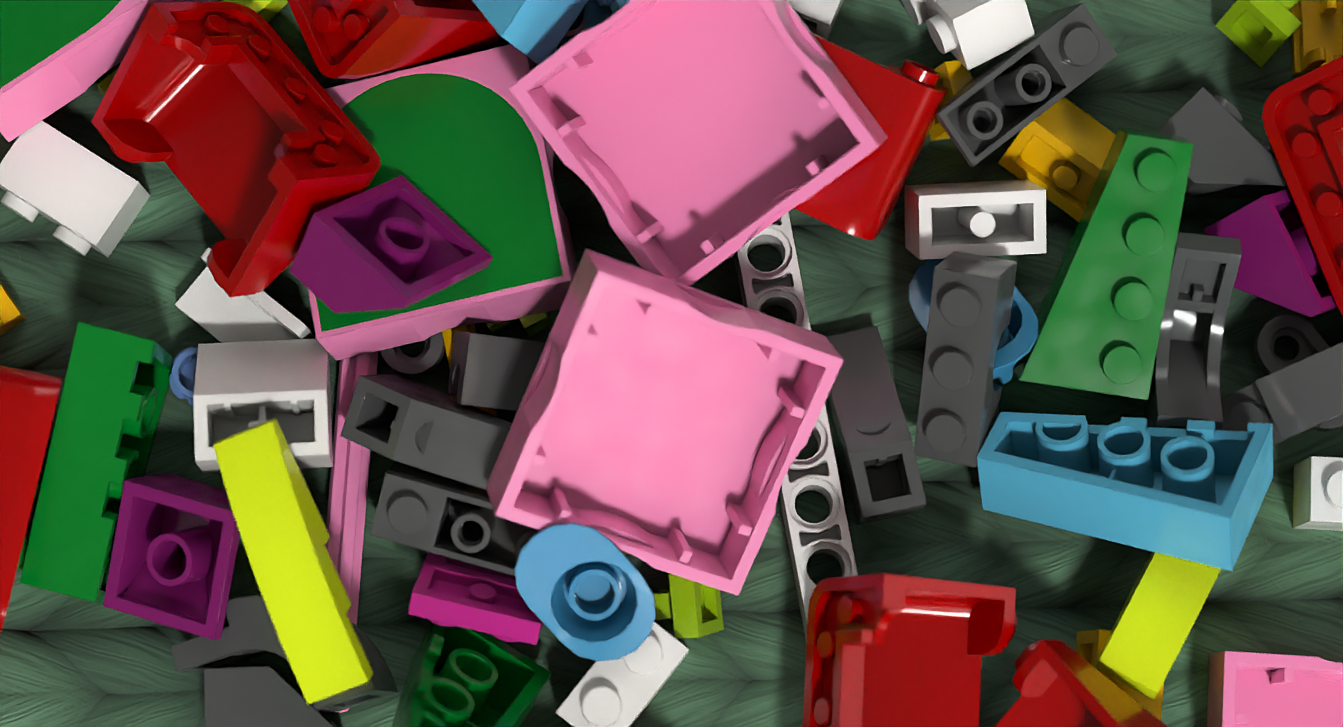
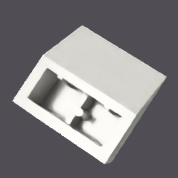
M316 339L198 344L193 394L195 461L203 473L221 472L213 447L216 441L274 418L277 419L299 469L333 467L329 353Z

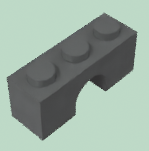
M954 251L934 268L914 444L916 456L971 467L978 466L977 455L999 415L1002 385L993 384V369L1000 337L1004 329L1010 324L1017 268L1016 261Z

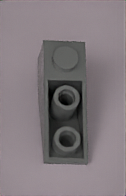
M1083 3L1051 12L1033 26L1035 37L996 56L935 113V116L970 167L975 166L1118 56Z
M873 326L827 336L826 338L844 360L828 394V400L857 525L920 512L927 502L913 442L878 327Z
M401 374L359 375L340 436L394 461L487 490V482L512 423L474 406L456 403V398Z
M395 461L385 474L369 535L515 576V566L520 550L534 534L541 530L496 516L488 492L485 489Z

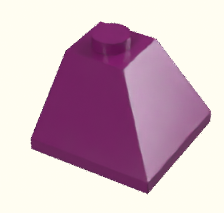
M401 175L314 213L290 272L334 313L403 309L487 268L493 257Z
M1289 189L1262 196L1203 230L1205 235L1240 239L1242 257L1234 288L1309 317H1314L1337 308Z
M167 472L124 480L103 606L211 640L221 639L240 535L228 495L225 491L216 486Z

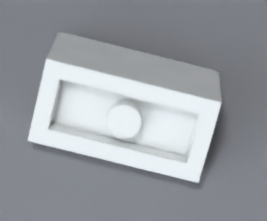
M209 247L200 257L206 265L207 257L211 251ZM208 267L203 270L175 304L179 310L220 343L316 339L303 322L264 291L253 295L230 298L215 282Z

